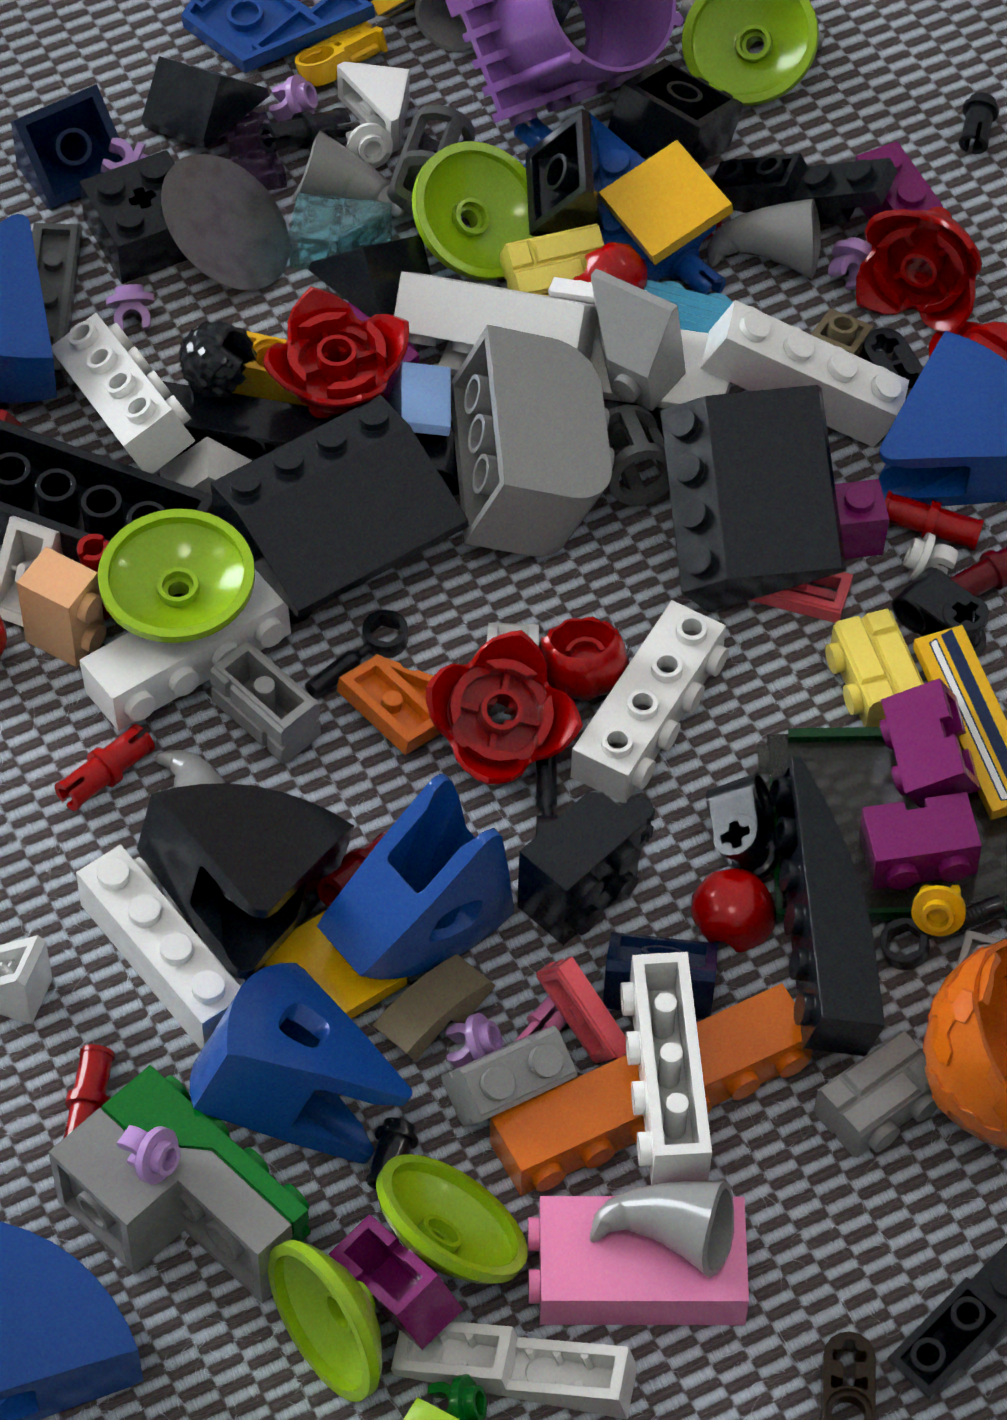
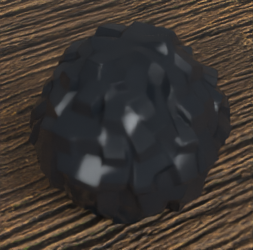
M222 321L214 323L203 322L195 330L191 329L187 337L180 343L179 360L181 362L180 367L182 368L183 378L188 382L193 392H198L200 395L208 398L214 396L227 399L235 391L237 385H241L247 379L242 374L246 369L245 364L257 360V353L253 348V342L247 335L246 329L238 328Z

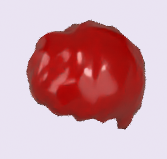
M595 617L567 619L559 626L551 628L547 636L541 637L539 648L542 650L547 662V681L549 685L566 692L570 698L589 701L598 696L609 694L629 665L625 643L618 630L612 624L600 621Z

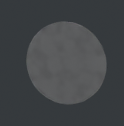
M190 155L177 161L169 169L162 185V211L168 230L184 256L203 274L230 288L247 291L258 290L274 283L285 270L290 248L288 231L283 215L267 189L252 174L238 164L215 155Z

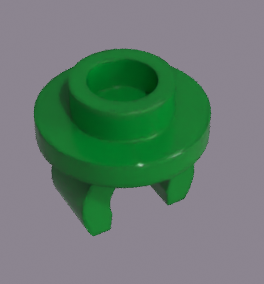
M469 1374L455 1376L451 1385L446 1382H435L428 1386L427 1393L435 1398L444 1399L448 1397L449 1404L445 1412L460 1420H483L485 1418L487 1400L482 1386L476 1385Z

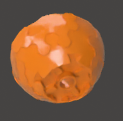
M1003 939L985 948L983 946L964 959L945 978L930 1005L931 1010L928 1014L923 1052L927 1064L924 1067L927 1082L932 1092V1098L939 1110L944 1112L963 1131H967L982 1142L1007 1150V939Z

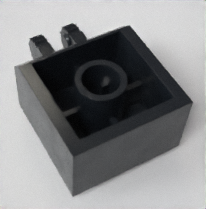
M663 59L622 83L608 129L633 150L642 151L650 157L675 140H678L700 166L730 146L743 110L742 102L733 98L726 91L717 90L710 86L709 82L701 77L696 78L673 65L672 62Z
M167 150L79 181L84 220L121 284L188 260L173 240L162 211V185L167 172L175 164Z
M587 792L519 851L517 907L563 946L577 933L579 935L588 933L596 925L604 909L613 901L618 903L624 901L638 884L637 874L641 849L645 846V842L649 843L654 830L651 821H654L655 808H653L650 802L651 799L648 800L639 795L638 797L632 796V799H627V803L618 806L603 792Z

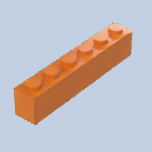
M783 983L696 1022L707 1113L711 1111L713 1106L730 1098L741 1100L750 1096L762 1083L779 1075L782 1078L791 1077L803 1070L808 1062L811 1061L812 1050L803 1048L801 1026L796 1025L794 1021L795 1002ZM627 1055L490 1117L489 1143L520 1196L535 1189L539 1192L552 1189L561 1183L567 1174L585 1166L589 1169L599 1167L609 1161L615 1152L634 1143L637 1145V1132H645L643 1115L633 1114L631 1082L639 1081L638 1065H628Z

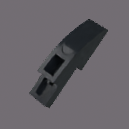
M801 153L773 154L765 157L721 161L712 181L732 203L733 210L748 213L768 206L813 198L817 205L820 224L849 223L855 208L883 205L897 170L890 158L808 166Z
M1007 1243L971 1280L966 1277L887 1358L888 1362L930 1401L970 1370L1007 1336Z

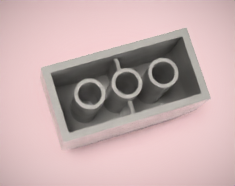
M487 325L451 381V410L460 503L469 527L463 530L464 544L535 557L549 556L557 553L566 545L611 480L614 450L609 447L607 431L609 411L604 407L601 380L589 359L579 350L563 341Z

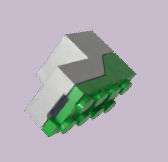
M151 1065L103 1104L102 1108L96 1110L48 1151L58 1203L134 1275L185 1231L263 1304L272 1295L267 1270L270 1251L286 1240H297L306 1243L303 1240L311 1234L310 1228L307 1225L309 1223V1204L300 1191L289 1183L282 1186L269 1174L268 1165L254 1149L250 1147L242 1149L230 1138L229 1130L222 1120L203 1114L193 1108L190 1094L178 1079L172 1075L164 1078ZM129 1125L139 1127L146 1132L157 1126H163L172 1129L176 1133L180 1148V1160L175 1171L162 1182L152 1185L141 1181L136 1174V1169L126 1161L131 1152L117 1146L116 1143Z

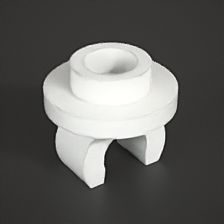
M364 123L353 131L346 132V148L374 169L384 165L390 158L393 151V139L382 125Z
M929 532L925 534L922 540L914 538L903 560V566L910 568L908 579L914 580L929 567L937 568L947 575L948 568L953 569L956 564L958 551L946 544L934 545L936 535Z

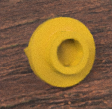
M923 885L912 903L911 914L916 926L923 932L933 936H947L959 930L966 917V905L961 897L960 886L951 885L949 888L941 885Z

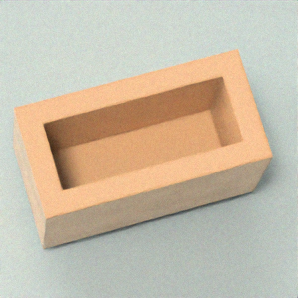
M45 547L16 582L25 640L27 643L77 668L80 664V659L87 656L88 653L99 649L106 635L102 599L98 585V572Z

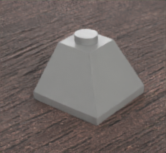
M595 269L591 274L600 343L611 392L624 402L635 403L653 411L686 374L678 305Z

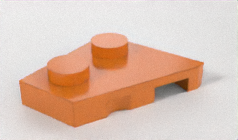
M377 654L339 677L337 692L404 755L409 754L441 734L430 719L425 699V688L433 675L420 670L406 669L399 662Z

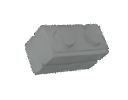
M249 641L243 642L213 665V668L210 670V680L213 685L211 688L212 701L262 746L267 745L268 751L282 764L289 762L321 734V722L318 719L320 717V703Z
M556 1026L534 1032L469 1062L467 1065L443 1074L441 1078L457 1117L464 1127L482 1122L574 1079L578 1075L559 1030Z
M899 1031L817 1090L814 1106L816 1117L832 1134L835 1133L837 1140L853 1157L858 1158L870 1148L875 1152L884 1150L898 1137L900 1126L911 1118L921 1122L932 1115L938 1108L932 1098V1092L927 1082L924 1069L927 1065L926 1057L922 1053L921 1047L905 1031Z

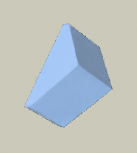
M401 362L388 403L410 425L414 433L450 435L451 367Z

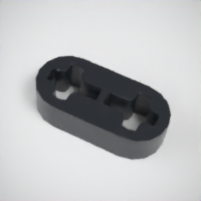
M889 328L875 329L869 333L864 341L862 359L882 366L908 379V388H913L923 367L906 339L899 332ZM893 352L892 359L890 362L889 358L885 353ZM907 389L906 398L908 397V395H909V393H910V391H908V389Z

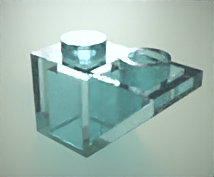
M298 193L289 231L290 267L308 269L312 261L357 248L391 241L393 235L392 203L331 197L322 194Z

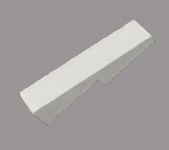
M451 1321L423 1350L400 1330L391 1371L394 1376L431 1383L446 1382L450 1385L455 1376L469 1374L476 1385L482 1386L485 1393L627 1420L637 1365L630 1348L627 1346L517 1337L512 1326Z

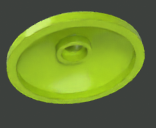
M695 0L686 17L682 32V51L690 74L696 78L701 77L709 82L710 86L719 91L724 90L731 94L733 98L742 102L743 106L768 103L792 90L810 69L819 43L818 20L810 0ZM758 41L764 42V47L759 53H750L752 44Z
M465 141L451 144L439 150L427 160L419 171L413 187L412 211L419 235L429 251L447 268L464 277L482 281L505 278L499 259V254L504 245L535 237L529 235L526 168L512 155L496 146L483 142ZM461 216L469 221L470 228L463 223Z
M193 509L161 510L132 521L122 528L108 543L98 568V585L101 599L111 617L132 634L163 643L195 641L222 630L244 610L250 600L255 583L253 555L243 536L223 519L210 513ZM179 593L186 594L181 597H173L175 594Z
M403 1154L391 1158L379 1172L376 1179V1191L379 1205L386 1221L407 1250H411L431 1269L470 1283L495 1284L514 1279L524 1267L528 1258V1248L521 1228L506 1207L491 1192L470 1176L444 1162L413 1154Z
M286 1240L275 1246L269 1255L267 1269L269 1284L280 1317L299 1352L318 1377L342 1398L352 1402H360L374 1394L382 1373V1345L380 1327L375 1314L376 1305L370 1290L363 1282L356 1280L341 1263L311 1244L297 1240Z

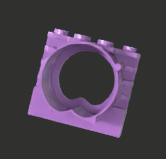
M445 0L451 18L462 15L467 32L463 33L462 37L465 43L472 42L477 59L473 60L472 64L475 70L482 69L487 86L482 87L484 96H492L497 110L496 113L491 114L494 123L509 119L511 127L537 118L535 108L545 105L548 113L621 86L623 82L644 71L643 67L656 63L655 58L666 46L673 28L683 24V16L676 12V0H577L584 17L586 29L585 46L583 53H581L569 41L560 27L553 9L552 0Z

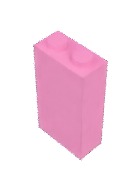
M540 1196L539 1217H528V1251H539V1269L528 1270V1304H539L540 1325H745L749 1287L745 1197H733L734 1234L731 1250L724 1266L717 1275L711 1278L707 1277L686 1259L668 1249L664 1244L647 1236L633 1233L628 1229L610 1232L600 1241L591 1242L590 1232L594 1214L609 1199L616 1196Z

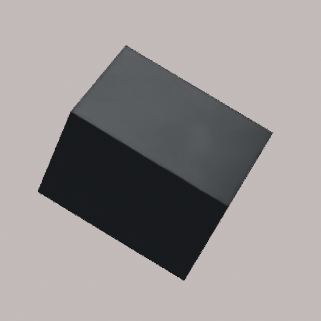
M159 56L141 120L145 128L207 148L270 95L265 87Z
M580 109L525 153L529 235L538 237L596 223L600 229H604L602 201L599 195V191H601L599 147L589 111Z
M420 235L369 245L315 260L310 263L308 268L311 273L368 317H372L375 314L394 315L401 271L432 275L425 246Z

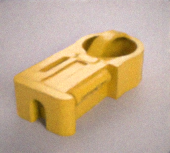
M365 21L304 49L295 57L298 74L304 77L306 81L311 82L315 87L335 81L337 79V65L342 62L360 63L381 51L384 53L388 51L383 29L378 26L372 28V24Z

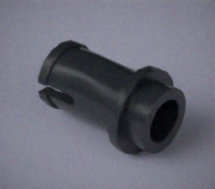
M983 92L974 93L963 104L962 112L965 116V121L958 144L965 152L969 149L971 139H974L971 154H981L988 149L992 122L998 118L1000 110L996 99L990 94Z
M389 1117L384 1119L382 1126L376 1128L374 1134L378 1143L370 1172L366 1178L369 1187L376 1190L377 1176L387 1161L398 1155L409 1154L411 1149L417 1147L419 1140L415 1135L416 1127L414 1124L404 1119Z

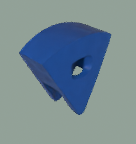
M23 214L11 215L0 222V402L2 403L36 402L57 398L52 347L29 219Z
M948 331L943 333L880 446L879 458L885 463V466L878 479L884 500L889 490L895 494L930 505L932 500L941 502V506L1007 501V360L969 338Z
M439 774L428 782L377 843L325 911L317 927L359 976L373 979H398L428 972L456 954L461 956L478 945L514 914L510 874L503 838L495 828L486 830L475 837L465 824L460 798L453 782L446 774Z
M278 963L264 967L252 974L242 984L199 1053L190 1075L192 1105L194 1109L203 1114L291 1144L360 1164L369 1162L373 1156L374 1147L361 1122L338 1094L374 1105L394 1106L406 1105L413 1094L409 1085L363 1031L306 970L297 963Z
M0 1222V1420H40L143 1382L139 1351L128 1323L114 1299L99 1280L74 1256L55 1243L29 1230Z

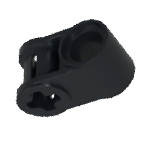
M933 567L925 569L893 598L891 603L892 610L896 618L908 630L918 633L923 637L963 625L977 657L985 650L986 635L983 629L987 625L989 617L987 604L981 598L972 595L952 581L943 571Z
M758 773L707 790L706 803L711 817L713 843L716 850L725 858L731 859L734 868L747 870L762 879L775 868L779 852L774 844V807L770 804V792L763 778Z

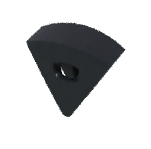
M230 783L197 784L175 787L151 794L137 850L186 919L228 972L236 978L247 979L257 972L321 900L317 893L318 881L330 875L341 866L354 825L323 807L284 792L253 785ZM220 887L223 889V891L227 894V896H228L232 901L228 900V899L223 895V893H222Z

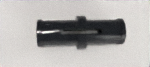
M342 107L316 114L306 111L298 112L292 116V119L262 124L258 134L271 133L272 136L260 138L259 143L261 148L268 154L297 146L301 149H310L319 131H322L331 138L346 137V132L351 131V126L338 127L337 124L351 122L348 112Z

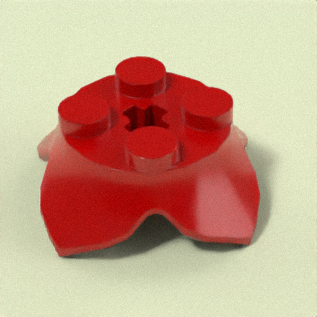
M938 206L932 207L928 211L888 210L872 216L865 228V239L872 245V249L861 263L856 276L857 306L882 315H897L906 310L915 309L919 312L923 323L934 331L940 333L948 331L958 334L973 311L976 299V276L981 272L983 264L979 249L969 234L952 218L948 210Z
M310 286L291 310L287 321V342L285 344L275 343L268 348L263 362L268 374L282 388L296 395L300 402L307 405L309 412L313 416L328 418L334 414L346 413L379 395L384 397V391L387 388L389 379L400 366L407 352L409 321L391 314H375L366 321H361L356 317L350 305L339 296Z
M522 630L493 637L480 647L468 664H450L441 668L429 680L425 688V699L430 719L436 729L447 739L450 747L453 749L456 761L465 772L486 785H500L513 782L523 775L527 766L531 763L551 758L562 752L576 738L583 726L575 702L566 692L549 685L547 681V662L542 650ZM496 703L505 706L503 714L511 716V720H505L502 725L493 722L492 717L488 716L487 711H491Z

